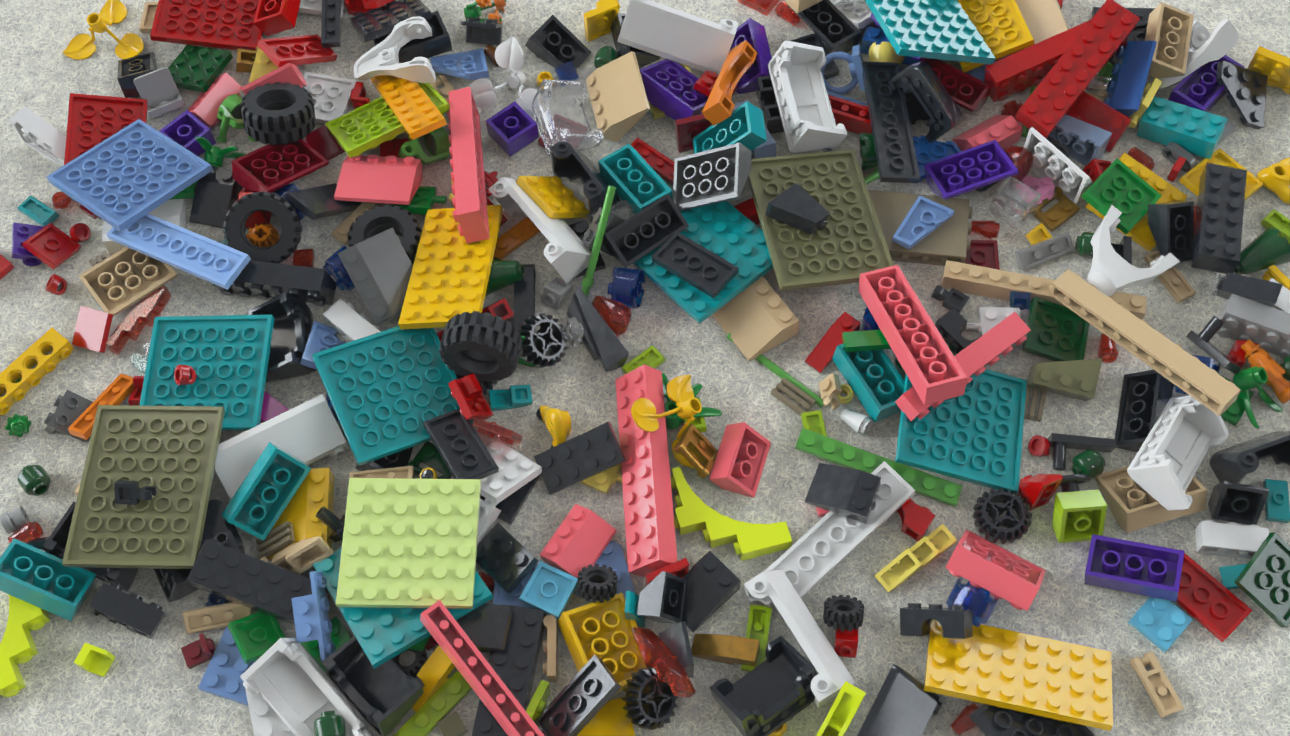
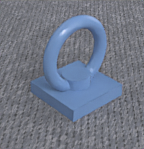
M860 44L852 46V55L845 52H833L826 56V64L822 67L821 72L827 91L840 95L846 94L853 90L858 82L860 90H865L862 75V62L864 60ZM836 59L847 61L852 77L851 82L844 87H833L828 84L824 77V70L829 62Z

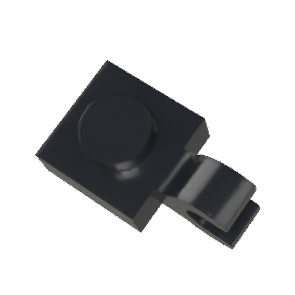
M940 285L936 286L931 296L938 301H943L941 306L948 310L954 308L959 313H961L970 298L954 288L949 292Z
M117 480L114 483L116 504L137 505L140 499L152 500V496L157 495L155 486L139 487V481Z

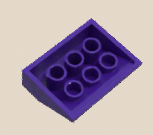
M664 59L640 69L646 96L652 106L657 107L673 120L703 114L702 111L709 97L693 89L699 78L675 61Z
M996 140L924 165L926 183L935 195L944 200L1019 174L1018 169Z

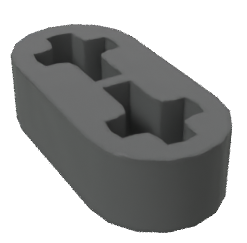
M1174 142L1168 143L1162 149V155L1173 164H1175L1180 156L1186 158L1181 169L1184 172H1189L1197 165L1196 158Z

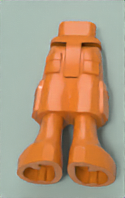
M1250 339L1247 340L1241 348L1247 353L1245 357L1248 359L1250 367L1264 368L1268 377L1267 386L1272 388L1277 399L1282 404L1290 400V382L1282 376L1286 371L1263 348H1259V344L1255 345Z

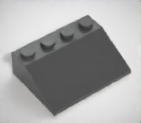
M735 143L675 158L673 201L679 211L740 198L751 170L752 151L741 143Z
M393 228L337 253L376 325L401 313L413 265Z

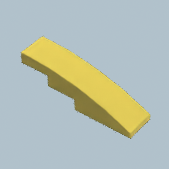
M941 524L927 537L924 536L910 549L907 548L874 576L890 593L958 541L944 524Z

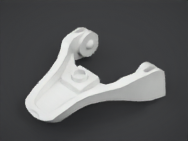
M418 16L396 24L392 32L382 42L367 51L355 62L353 67L354 78L366 81L378 75H392L413 82L436 83V74L427 58L415 57L413 60L405 63H399L398 58L400 48L410 40L432 36V30L428 22L423 17Z
M1223 19L1213 34L1210 35V32L1198 20L1193 21L1185 75L1159 78L1162 81L1159 89L1182 80L1210 61L1222 58L1235 46L1238 40V32L1228 19Z
M1111 205L1091 239L1093 261L1087 277L1091 285H1094L1099 291L1109 297L1117 291L1130 286L1144 287L1180 262L1169 253L1165 257L1161 255L1156 260L1151 261L1149 268H1138L1129 264L1116 253L1111 245L1110 233L1115 232L1117 224L1121 221L1119 216L1122 212L1113 205Z

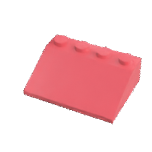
M375 154L368 156L359 155L352 158L347 156L342 164L334 200L409 205L423 180L421 159H415L414 157L397 158L396 156L380 157Z
M968 529L964 532L945 567L952 575L959 578L962 576L969 580V583L974 587L984 588L990 591L993 597L1003 598L1009 601L1014 608L1028 611L1039 591L1046 572L1045 569Z

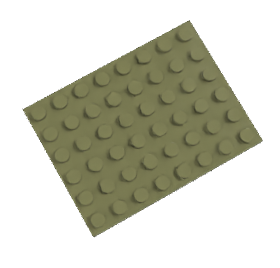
M854 149L751 159V170L747 179L780 291L857 283L862 273L894 266ZM797 183L830 213L827 219L828 224L821 231L818 230L814 234L807 233L766 216L768 203Z
M98 405L62 564L65 567L192 569L200 552L223 425L224 408L208 406ZM117 480L139 481V487L155 486L157 495L152 496V500L140 499L137 505L116 504L114 483Z

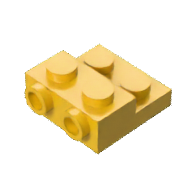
M600 0L596 2V9L583 14L585 37L588 42L611 33L610 27L620 9L618 0Z

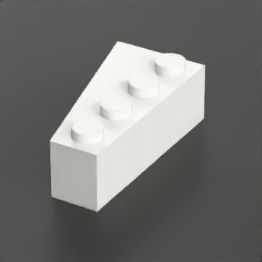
M24 106L9 122L23 143L61 167L64 166L66 136Z

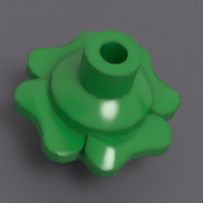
M14 414L13 417L7 418L5 429L9 430L8 434L11 436L22 437L23 433L29 432V427L32 423L28 420L27 415Z

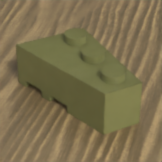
M1102 359L1036 363L1030 368L1027 386L1083 401L1091 400L1095 395Z

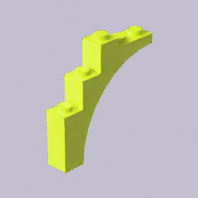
M680 466L671 468V489H675L677 493L674 496L677 506L675 508L674 526L675 529H679L680 535L702 530L705 542L709 541L711 548L734 542L735 554H740L741 561L786 550L792 546V538L786 521L772 524H752L724 516L707 506L694 494L685 481Z
M9 595L7 627L0 643V695L4 698L15 696L19 693V690L26 687L17 664L26 663L32 659V656L38 654L30 631L39 630L44 627L45 623L51 621L46 610Z
M845 681L816 736H845L866 693Z

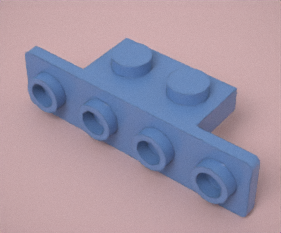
M322 571L310 572L312 594L291 599L297 643L318 640L321 662H323L335 652V645L331 639L332 623L328 616L329 600L325 593L326 578Z

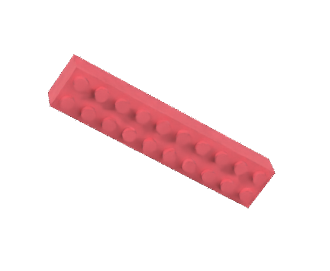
M467 87L449 91V99L446 101L450 105L447 116L450 122L448 123L450 132L448 137L451 145L449 151L451 158H453L450 159V165L453 170L451 178L454 183L451 187L455 196L452 197V202L456 209L453 211L455 222L460 224L458 225L460 236H464L466 243L490 239L480 115L471 88Z
M644 364L619 377L615 382L619 442L626 459L625 462L621 463L628 573L646 578L647 574L677 562L666 418L657 419L659 428L656 431L646 432L636 425L631 414L632 405L639 398L649 399L656 407V414L665 412L662 372Z

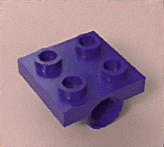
M13 222L12 258L22 259L26 266L40 265L42 261L22 246L24 241L40 231L44 226Z

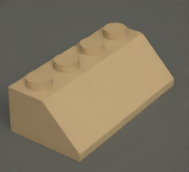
M1163 2L1149 14L1145 41H1156L1157 44L1148 76L1159 79L1185 75L1194 15Z

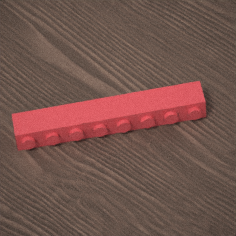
M1013 312L954 356L967 377L966 385L973 380L971 376L975 374L978 377L986 370L985 366L987 364L991 367L1000 360L999 355L1006 356L1014 349L1012 347L1014 344L1019 346L1027 339L1025 335L1031 329L1016 312ZM914 387L910 388L895 401L910 421L917 417L921 420L930 412L928 409L931 406L935 409L944 402L942 400L924 405Z
M438 600L423 611L420 621L507 735L544 736L444 604Z

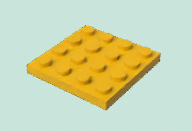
M1125 152L1120 156L1119 160L1162 195L1156 203L1185 201L1188 197ZM1087 203V205L1085 206L1087 209H1089L1091 212L1099 216L1101 219H1104V216L1100 212H1098L1093 206ZM1146 213L1126 236L1132 237L1134 242L1144 249L1151 251L1156 242L1149 228L1148 215Z

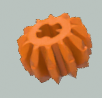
M262 222L259 226L255 224V228H249V233L246 234L248 240L258 247L273 246L280 239L278 230L271 223L266 225Z

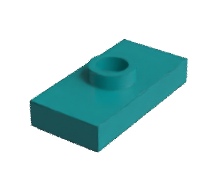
M31 195L17 207L21 213L44 227L49 223H53L59 217L55 210Z
M1265 479L1263 481V488L1269 489L1265 501L1266 521L1289 523L1288 482Z

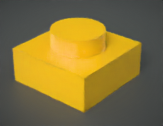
M1042 223L1024 235L1031 245L1052 238V235Z

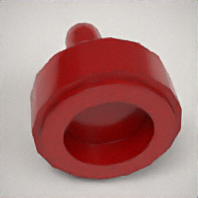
M77 223L70 228V236L74 241L82 243L90 238L91 231L86 224Z
M52 274L45 290L51 294L61 295L67 289V282L61 276ZM60 282H61V283H62V287H61V289L58 291L57 288H58V286H59V284H60Z
M177 365L174 372L176 384H193L196 380L195 370L191 366Z
M1033 436L1028 443L1029 452L1038 457L1048 456L1050 454L1049 440L1044 436Z

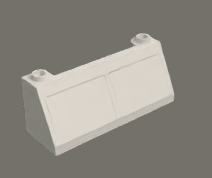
M630 0L617 42L704 72L706 70L714 71L719 75L735 37L738 22L731 19H722L719 24L650 0Z
M785 40L768 63V69L789 151L799 153L838 147L847 136V131L844 124L836 126L821 72L822 67L826 64L823 47Z
M502 177L488 189L509 216H512L514 212L520 213L522 217L526 214L550 243L544 248V256L566 283L570 282L588 267L591 251L562 218L550 219L516 183L515 179Z
M323 394L220 443L215 471L231 500L269 442L300 459L307 465L327 455L341 458L350 451V448Z
M1190 395L1170 398L1127 469L1130 478L1168 511L1189 509L1193 499L1190 495L1185 494L1186 489L1209 448L1222 446L1229 435L1222 417L1212 412Z
M783 570L762 572L744 583L745 595L750 603L760 601L766 607L774 603L817 670L818 675L811 681V690L815 695L814 704L817 709L836 698L845 681L853 686L856 685Z
M280 638L240 676L244 681L243 686L250 693H260L295 736H315L314 721L321 717L322 712L332 710L335 711V715H342L344 717L346 736H380L301 643H297V638Z

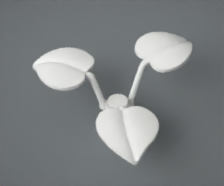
M511 36L496 48L495 60L500 67L507 68V71L513 74L508 77L507 82L492 88L489 79L481 78L475 80L469 87L471 88L476 106L483 109L492 107L496 102V94L493 91L509 85L514 89L519 88L518 95L520 97L515 102L531 118L544 117L547 113L540 92L534 88H527L522 92L526 76L518 70L523 66L524 57L517 39Z

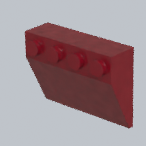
M298 139L294 143L289 142L286 145L268 144L231 161L232 177L244 189L269 193L329 165L327 159L302 139Z

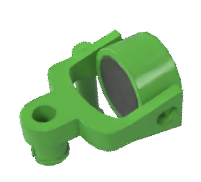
M237 94L228 96L219 106L217 118L222 120L219 136L216 138L219 142H227L226 136L229 125L235 129H244L240 107L243 98ZM248 135V139H249V140H251V141H253V142H257V141H255L253 138H251V137Z
M440 127L424 135L426 148L434 157H429L425 154L418 141L419 137L412 140L409 135V142L401 146L398 156H401L400 158L417 157L421 159L423 165L445 160L450 155L449 147H451L448 133L443 127Z

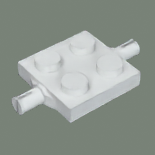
M979 307L978 323H967L966 331H978L980 336L984 335L1013 312H1016L1021 318L1020 308Z

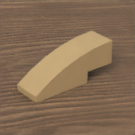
M320 536L297 542L274 554L271 564L300 574L312 567L315 562H320L332 555L334 551Z

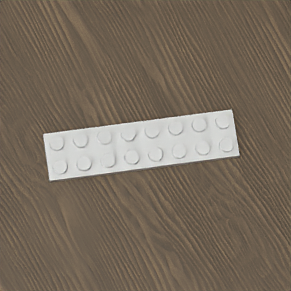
M884 461L871 473L881 477V486L867 524L829 511L764 572L783 570L800 598H803L915 494V490Z

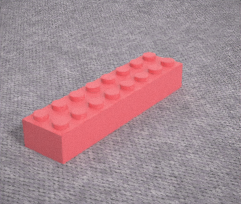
M894 265L860 274L859 293L923 404L927 405L964 395L967 380L965 373L899 266Z

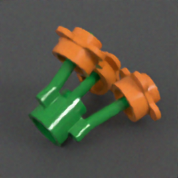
M476 0V2L466 5V8H464L465 18H479L482 16L481 11L496 6L497 10H495V13H489L488 18H482L480 21L483 22L484 19H498V23H502V16L499 15L498 10L502 9L505 12L503 7L506 6V0H493V3H491V0Z

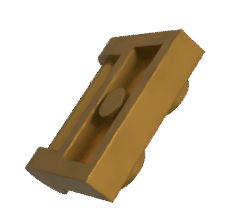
M1058 186L1055 187V194L1051 200L1048 201L1047 198L1042 200L1041 204H1031L1028 207V211L1051 232L1076 215L1080 210L1073 201L1063 194L1062 189ZM1055 198L1059 201L1043 213L1041 211L1043 207Z
M690 424L685 429L679 442L673 448L677 454H681L698 471L697 475L701 479L708 476L711 472L718 450L693 424Z

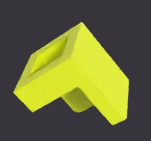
M85 642L74 663L83 670L105 677L116 657L107 650Z

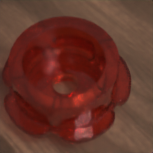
M64 192L55 193L52 196L54 208H67L71 203V198Z

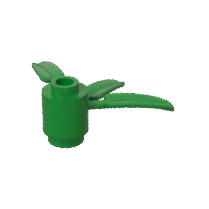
M195 137L201 147L205 149L204 161L211 164V166L222 168L224 158L237 159L246 155L236 152L238 148L234 146L220 149L217 146H212L203 137Z
M1257 366L1240 370L1233 377V383L1240 391H1244L1243 405L1245 412L1255 428H1259V425L1252 410L1248 393L1249 389L1257 388L1259 391L1258 395L1265 404L1277 412L1283 411L1265 390L1261 388L1267 382L1268 377L1265 369L1262 367L1258 368Z
M662 373L663 395L667 399L664 407L665 412L678 408L676 402L671 401L668 397L667 384L669 380ZM697 383L692 386L694 397L702 389L701 384ZM702 407L701 412L694 415V417L721 416L722 412L715 408ZM677 412L665 416L666 428L676 429L682 423V418L678 416Z

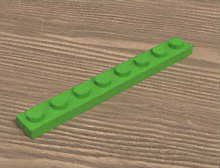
M802 428L795 446L796 450L846 468L862 470L870 474L885 461L915 490V493L956 507L963 487Z

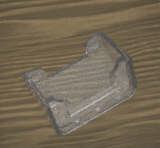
M543 79L533 99L532 110L550 157V147L559 142H567L578 151L598 147L603 142V133L599 128L591 130L583 109V104L588 98V92L583 82Z

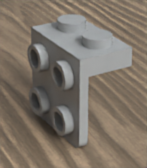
M167 67L152 71L133 80L141 99H147V112L151 119L160 118L167 112L178 111L182 106H185Z

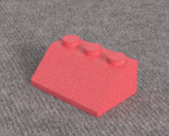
M287 63L241 87V90L247 95L250 90H255V87L264 86L268 83L275 84V82L296 84L301 88L308 85L298 66Z
M224 73L215 79L205 93L202 92L188 108V111L207 127L213 128L219 122L217 114L221 103L232 94L240 96L239 92L242 86L229 74Z
M995 115L954 137L952 141L955 142L961 151H965L996 140L1004 150L1020 140L1023 127L1012 115Z
M745 422L726 425L709 480L721 489L752 498L755 497L771 442Z
M575 504L540 553V557L546 564L578 578V573L580 570L582 571L583 567L588 569V565L592 564L594 566L617 530L592 510Z

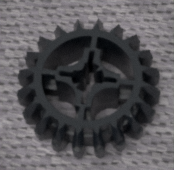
M545 313L534 314L524 320L525 323L520 325L521 330L518 332L521 336H525V340L522 342L521 350H523L521 356L527 357L526 362H532L533 366L544 368L559 363L561 358L565 356L564 351L568 349L565 343L569 340L564 336L567 333L562 330L564 325H558L559 319H553L552 315H546ZM539 325L540 329L537 330V333H534L535 328ZM548 348H551L550 353L546 356V351H548Z
M1000 487L998 491L992 488L989 493L985 491L982 497H978L977 504L973 507L975 512L972 517L976 519L974 525L981 526L978 530L979 533L986 532L985 539L992 536L994 537V543L1000 539L1002 545L1007 540L1012 544L1015 538L1020 540L1023 537L1022 534L1025 535L1028 532V527L1032 523L1029 520L1032 517V513L1028 512L1030 505H1024L1025 498H1018L1019 492L1013 495L1011 494V488L1004 492L1003 488ZM1012 508L1017 513V516L1013 514ZM986 511L988 512V515L992 517L993 523H991L988 519ZM1006 511L1005 515L998 520L999 516Z
M652 666L640 668L637 672L631 673L632 679L626 680L628 687L622 689L626 692V695L621 698L626 702L623 706V709L628 711L626 717L631 719V723L648 730L664 727V724L670 723L669 717L675 716L673 709L678 707L675 701L680 698L675 694L678 690V687L673 686L675 679L670 678V673L663 671V669Z

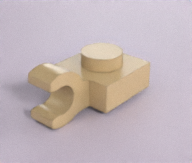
M832 373L818 384L824 406L827 407L831 404L832 410L840 407L837 395L842 390L839 375Z

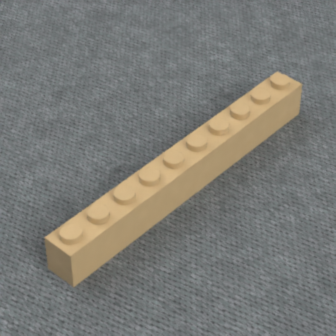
M946 260L941 280V286L946 290L954 288L962 293L1031 305V300L1037 297L1064 306L1050 295L1052 283L1055 281L1053 279ZM1118 291L1110 296L1116 303L1123 308H1127L1139 319L1142 320L1145 316L1146 296Z
M1067 269L1052 283L1050 295L1218 416H1221L1236 401L1240 389L1234 383L1220 376L1214 369H1210L1200 362L1197 357L1190 355L1180 345L1173 343L1164 334L1153 329L1144 320L1133 315L1127 308H1123L1111 297L1099 291L1094 285L1083 280L1078 274Z

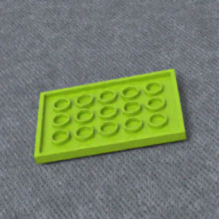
M417 82L442 115L450 110L449 103L429 83ZM382 97L325 123L327 130L350 158L357 157L362 152L376 148L379 144L392 140L397 135L406 132Z

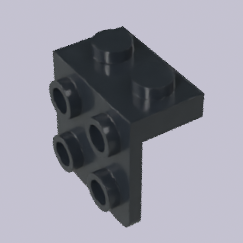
M470 17L466 18V21H461V25L466 26V42L500 45L502 43L503 23H498V19H484L482 22L480 18Z

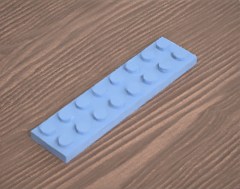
M146 214L121 232L112 227L106 235L116 243L227 290L251 260L246 253L150 214Z

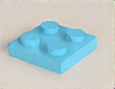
M540 561L519 599L521 602L537 610H544L546 614L553 615L559 620L577 587L578 578Z
M1149 597L1128 623L1165 653L1193 619L1170 600Z

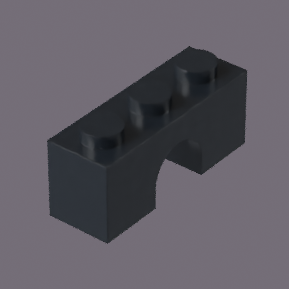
M770 75L757 77L756 93L760 109L763 111L764 124L770 134L784 132Z
M953 308L939 318L935 326L948 344L949 349L953 353L958 354L975 340H967L961 335L965 331L968 321Z
M908 603V607L900 608V635L921 637L929 635L931 621L935 619L942 626L943 638L966 639L973 637L972 609H964V605L953 604L950 605V608H943L942 604H929V607H921V603Z

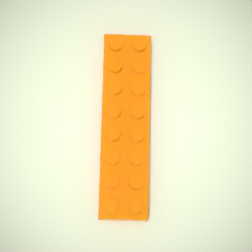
M378 75L370 78L374 87L412 140L447 125L443 115L417 82L392 75Z

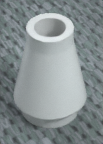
M845 409L840 417L842 421L858 434L866 435L873 424L869 416Z

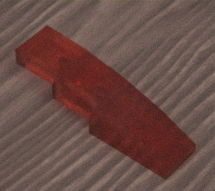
M163 285L148 295L117 326L105 343L112 353L119 355L128 339L136 341L145 325L153 327L155 317L160 316L172 296L166 286Z
M633 627L631 631L646 667H654L661 682H669L674 696H693L696 691L686 671L669 647L650 629Z

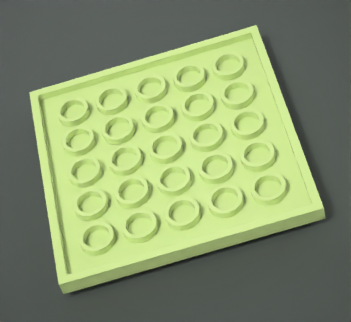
M349 478L336 606L429 608L440 600L446 608L473 609L481 480Z

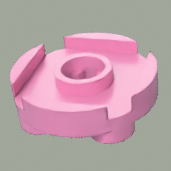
M1024 176L1015 187V197H1019L1020 201L1026 204H1041L1042 200L1048 198L1049 201L1055 194V186L1050 177L1033 178L1032 176Z

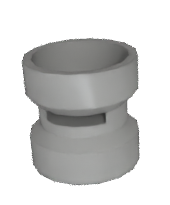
M22 506L14 508L13 512H5L0 515V522L8 534L16 531L18 527L30 525L28 515Z

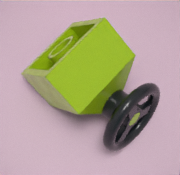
M1088 474L1062 476L1063 479L1059 484L1062 492L1055 495L1052 529L1058 542L1091 541L1092 534L1103 536L1107 504L1099 490L1080 491L1078 484L1091 481V476Z

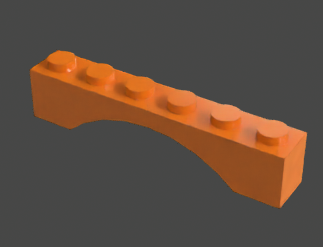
M747 40L729 51L702 111L705 118L713 126L731 116L735 104L731 101L733 90L756 58L757 52Z

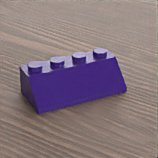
M751 18L737 28L730 47L731 50L747 40L757 52L753 64L737 83V94L756 92L757 77L770 75L768 63L772 56L765 27Z

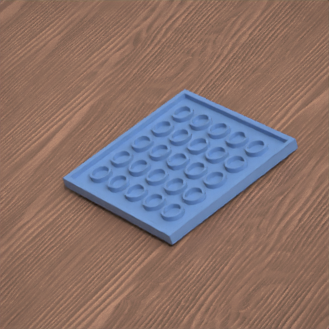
M138 119L46 177L49 183L121 232L213 170L211 164Z

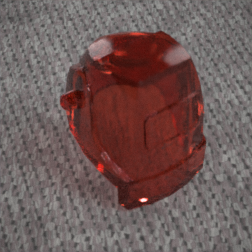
M1009 145V147L1004 149V152L1019 171V174L1006 178L1010 189L1028 175L1033 165V154L1025 147Z
M596 295L592 301L593 306L617 337L625 334L631 321L630 308L616 300Z

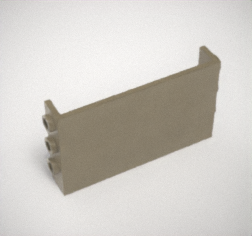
M868 190L892 261L945 266L946 260L965 263L966 250H970L971 239H967V234H971L972 223H968V219L972 218L973 207H969L970 199L952 197L944 200L939 196ZM919 195L955 211L951 218L910 250L892 242L894 234Z

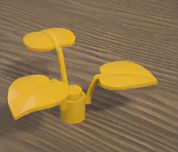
M107 0L99 14L91 13L86 19L90 26L88 30L91 33V37L83 33L76 35L62 53L75 60L91 57L96 51V46L93 43L95 41L94 31L96 33L106 31L119 43L115 47V53L121 59L141 54L144 50V43L134 33H127L120 40L106 27L107 25L111 26L112 23H121L127 16V8L119 0Z
M680 375L671 379L667 384L668 397L676 402L678 408L662 414H656V407L649 399L639 398L633 403L631 414L636 425L646 432L656 431L659 428L657 419L676 412L680 418L688 419L677 434V440L672 443V452L680 464L694 468L681 454H677L673 449L690 422L695 420L694 415L702 410L700 401L694 397L691 375Z

